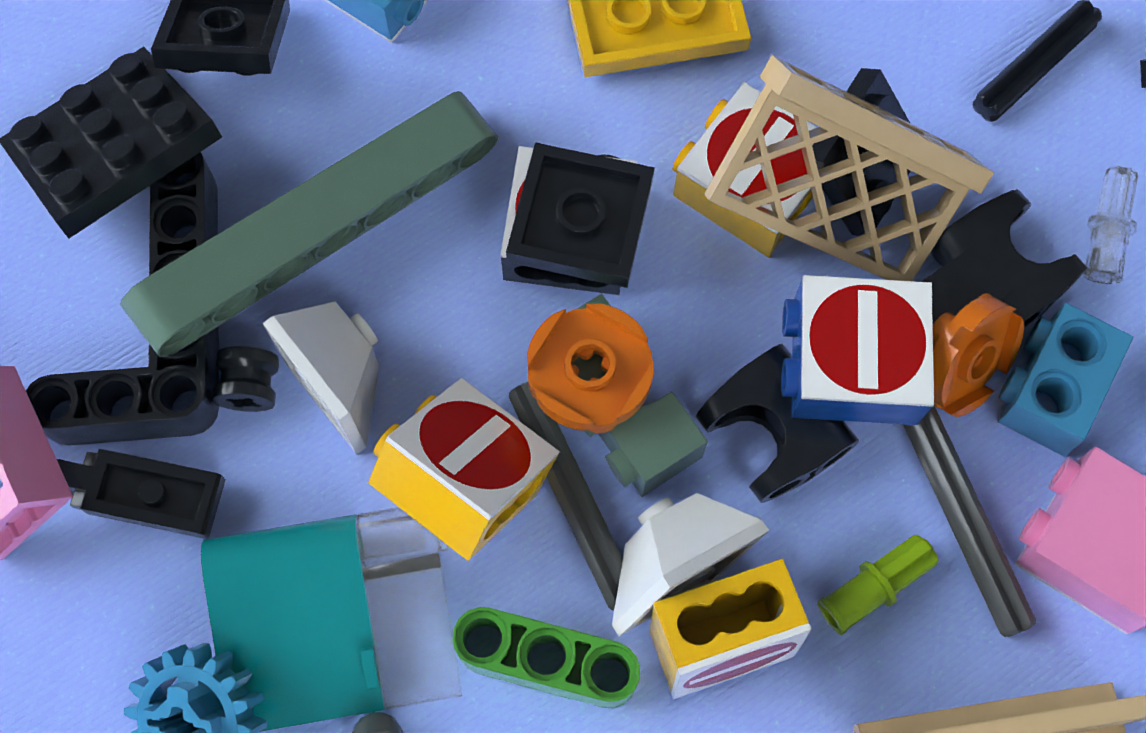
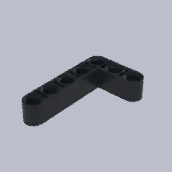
M201 152L150 185L149 276L218 234L217 184ZM190 172L194 173L186 182L175 183L181 175ZM195 225L193 231L187 236L174 238L176 232L182 227ZM219 326L194 341L188 349L166 357H159L149 344L148 367L51 374L39 377L28 386L26 392L46 437L57 444L70 446L193 436L205 432L213 425L219 411V406L212 401L213 388L219 383V369L216 366L217 353L219 351ZM187 391H197L196 399L191 406L185 410L172 411L173 403L179 395ZM129 395L134 396L133 404L129 410L121 415L111 416L112 408L119 399ZM71 400L67 413L58 420L50 421L51 412L55 406L61 402Z

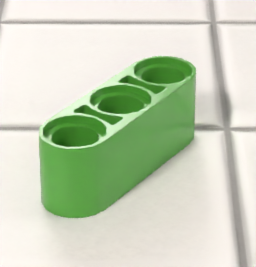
M486 607L468 610L458 619L453 628L452 642L460 661L467 669L483 676L601 708H615L624 705L633 696L640 680V665L637 656L629 647L616 641ZM491 626L502 635L499 649L493 655L485 658L470 654L466 649L469 634L478 627ZM544 642L559 646L565 655V662L562 668L550 675L539 674L528 664V656L531 650L536 645ZM613 659L620 662L628 674L627 685L616 692H605L599 689L593 683L591 671L599 661Z

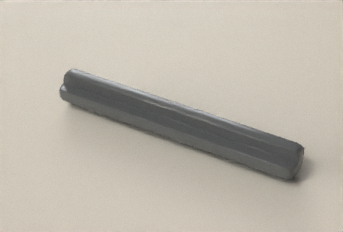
M528 382L523 383L509 392V399L520 422L560 451L547 475V479L608 608L614 611L623 558L558 423L545 414L538 406L536 399L529 390Z
M933 406L918 425L903 424L1000 634L1004 637H1009L1024 632L1036 624V618L935 406Z

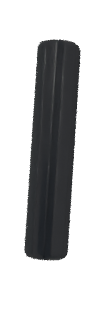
M1089 0L1077 1L977 94L972 104L975 112L981 114L985 121L993 122L998 120L1097 27L1098 22L1102 19L1100 9L1093 7Z

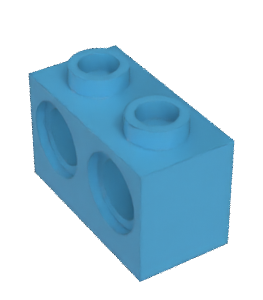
M1065 303L1050 320L1041 316L1032 328L1023 347L1032 352L1025 368L1022 369L1016 366L1001 389L998 398L1007 402L998 423L1065 457L1085 441L1134 337L1068 303ZM1061 343H1066L1076 348L1080 353L1082 361H1076L1068 357L1063 351ZM1036 392L1050 396L1057 405L1058 413L1045 410L1039 404Z

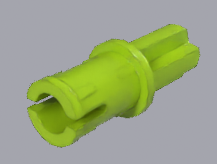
M913 535L875 563L863 562L859 566L860 573L825 598L822 597L817 601L818 608L828 624L842 636L850 627L882 604L889 607L897 602L896 594L937 566L939 558L932 545L926 539L919 535Z

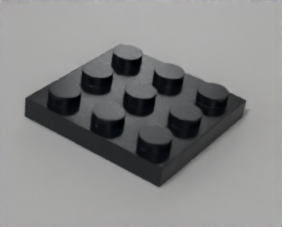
M143 46L134 53L118 57L112 62L109 69L87 83L71 87L61 96L59 101L37 115L19 120L13 125L9 133L0 138V144L67 238L70 239L221 139L222 135L207 113L165 69H155L152 55Z

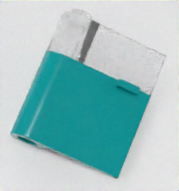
M399 507L204 539L201 545V567L215 656L230 651L233 653V662L230 669L235 674L248 668L253 673L244 686L248 694L253 692L263 693L264 700L253 707V715L267 721V728L262 731L461 697V681L456 651L452 642L453 632L442 570V551L453 549Z

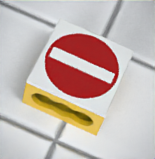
M743 82L729 102L725 99L718 102L706 121L705 129L707 130L698 142L689 141L678 154L672 170L677 173L673 196L769 258L785 237L784 234L712 203L704 195L761 93ZM776 106L762 130L766 146L798 135L793 114ZM806 121L808 131L817 128L813 124ZM755 144L753 145L750 152L756 150ZM802 149L770 160L776 185L807 174ZM758 164L739 171L728 192L743 198L767 189L761 165ZM811 188L780 199L786 218L792 221L799 218L813 199ZM771 203L761 206L772 211Z
M460 378L439 396L434 394L429 396L419 406L415 414L401 426L395 423L385 431L373 450V454L378 459L368 484L469 561L537 496L560 451L463 378Z
M782 558L654 602L649 633L672 697L676 699L795 657L812 629Z

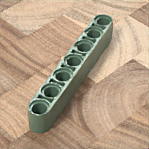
M453 92L146 277L124 295L120 306L159 357L172 355L474 165L495 146L498 141V135L462 92Z

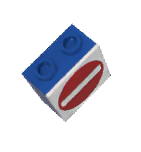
M803 275L794 299H785L782 315L783 337H793L792 359H784L781 375L782 396L792 397V418L918 425L934 406L932 282Z

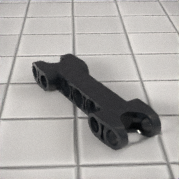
M1016 189L979 205L946 228L930 252L941 268L921 282H932L933 324L946 312L956 316L971 301L988 293L1015 308L1016 310L1012 312L1023 318L1025 328L1041 317L1084 274L1088 267L1076 254L1060 258L1051 263H1036L1027 260L1016 251L1010 237L1011 225L1031 207V202L1020 190ZM783 344L772 347L741 368L706 401L696 414L697 420L707 433L738 421H752L762 425L772 434L777 444V457L772 461L768 469L749 486L761 503L773 500L809 482L841 459L859 443V439L844 421L792 418V397H784L781 393L783 361L785 358L792 359V355Z

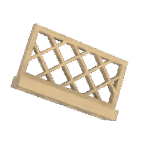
M771 55L760 75V78L766 84L704 195L712 203L886 280L913 281L969 190L972 189L981 194L994 172L969 152ZM777 106L792 113L798 135L766 146L762 130L774 108ZM806 121L811 122L819 127L808 131ZM836 135L844 138L848 159L818 170L812 144ZM755 144L756 150L750 152L753 145ZM857 145L869 151L859 154ZM802 149L807 174L776 185L770 160ZM884 160L892 161L897 182L868 192L862 168ZM758 164L761 165L767 189L743 198L728 192L739 171ZM907 169L917 175L908 178ZM852 173L857 197L827 208L821 184ZM934 183L947 188L935 208L916 215L912 191ZM811 188L817 212L793 221L786 218L780 199ZM900 196L905 219L876 230L871 207ZM771 203L772 211L761 206ZM860 211L865 234L842 243L835 240L831 221ZM820 226L822 234L812 230V228ZM908 233L911 247L899 266L895 267L884 262L879 244ZM869 248L870 255L861 251Z
M1108 682L854 725L853 729L854 733H1126L1125 724L1146 720V695L1117 699L1113 683Z

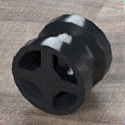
M233 346L219 350L216 366L221 371V381L213 388L212 401L214 404L223 408L244 412H259L273 409L276 393L271 388V377L278 372L279 357L271 351L248 346Z

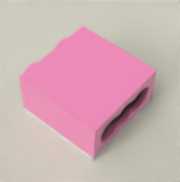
M1095 446L1077 461L1068 457L1060 466L1048 487L1055 492V495L1046 511L1038 508L1023 528L1019 540L1026 545L1014 565L1119 631L1129 634L1146 627V476Z

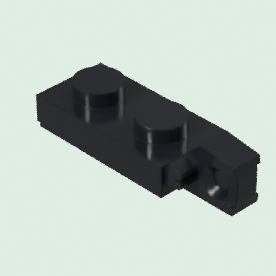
M99 449L98 453L87 452L83 464L57 459L73 495L70 503L72 508L82 510L86 514L209 539L226 481L221 474Z

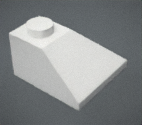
M336 301L273 315L263 322L287 367L357 455L367 447L379 373V364L372 348L379 341L367 322L359 313H355L349 318Z
M699 493L675 505L670 497L655 503L638 517L642 527L625 544L612 627L618 636H621L651 618L654 602L712 583L767 534L769 529L762 519Z

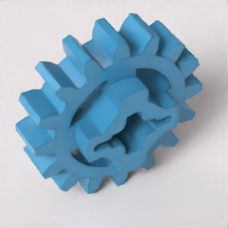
M202 643L190 649L184 644L163 652L162 656L150 660L142 666L145 676L132 681L128 687L139 698V702L125 707L124 715L130 719L137 720L138 729L131 733H258L267 728V721L259 716H254L253 707L264 700L263 693L257 692L248 694L244 685L249 681L253 673L248 668L235 674L230 669L233 662V653L230 651L212 657L209 643ZM178 678V683L172 685V683Z

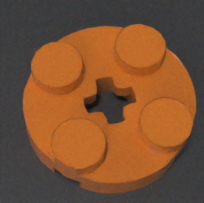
M985 293L967 304L956 316L946 312L934 322V406L950 415L961 417L977 409L991 396L994 390L985 384L991 379L996 369L1007 375L1022 343L1024 322L1021 316L1012 312L1016 310L1015 308Z
M601 303L586 304L584 309H574L567 313L566 309L556 312L540 325L529 344L527 352L529 390L543 412L557 423L579 431L589 430L596 434L607 433L613 430L617 424L631 418L641 408L649 395L654 376V362L652 360V352L647 344L648 338L636 320L624 311ZM593 354L600 355L603 358L601 369L606 374L600 379L593 377L589 381L579 378V368L573 364L578 357L583 360H589Z

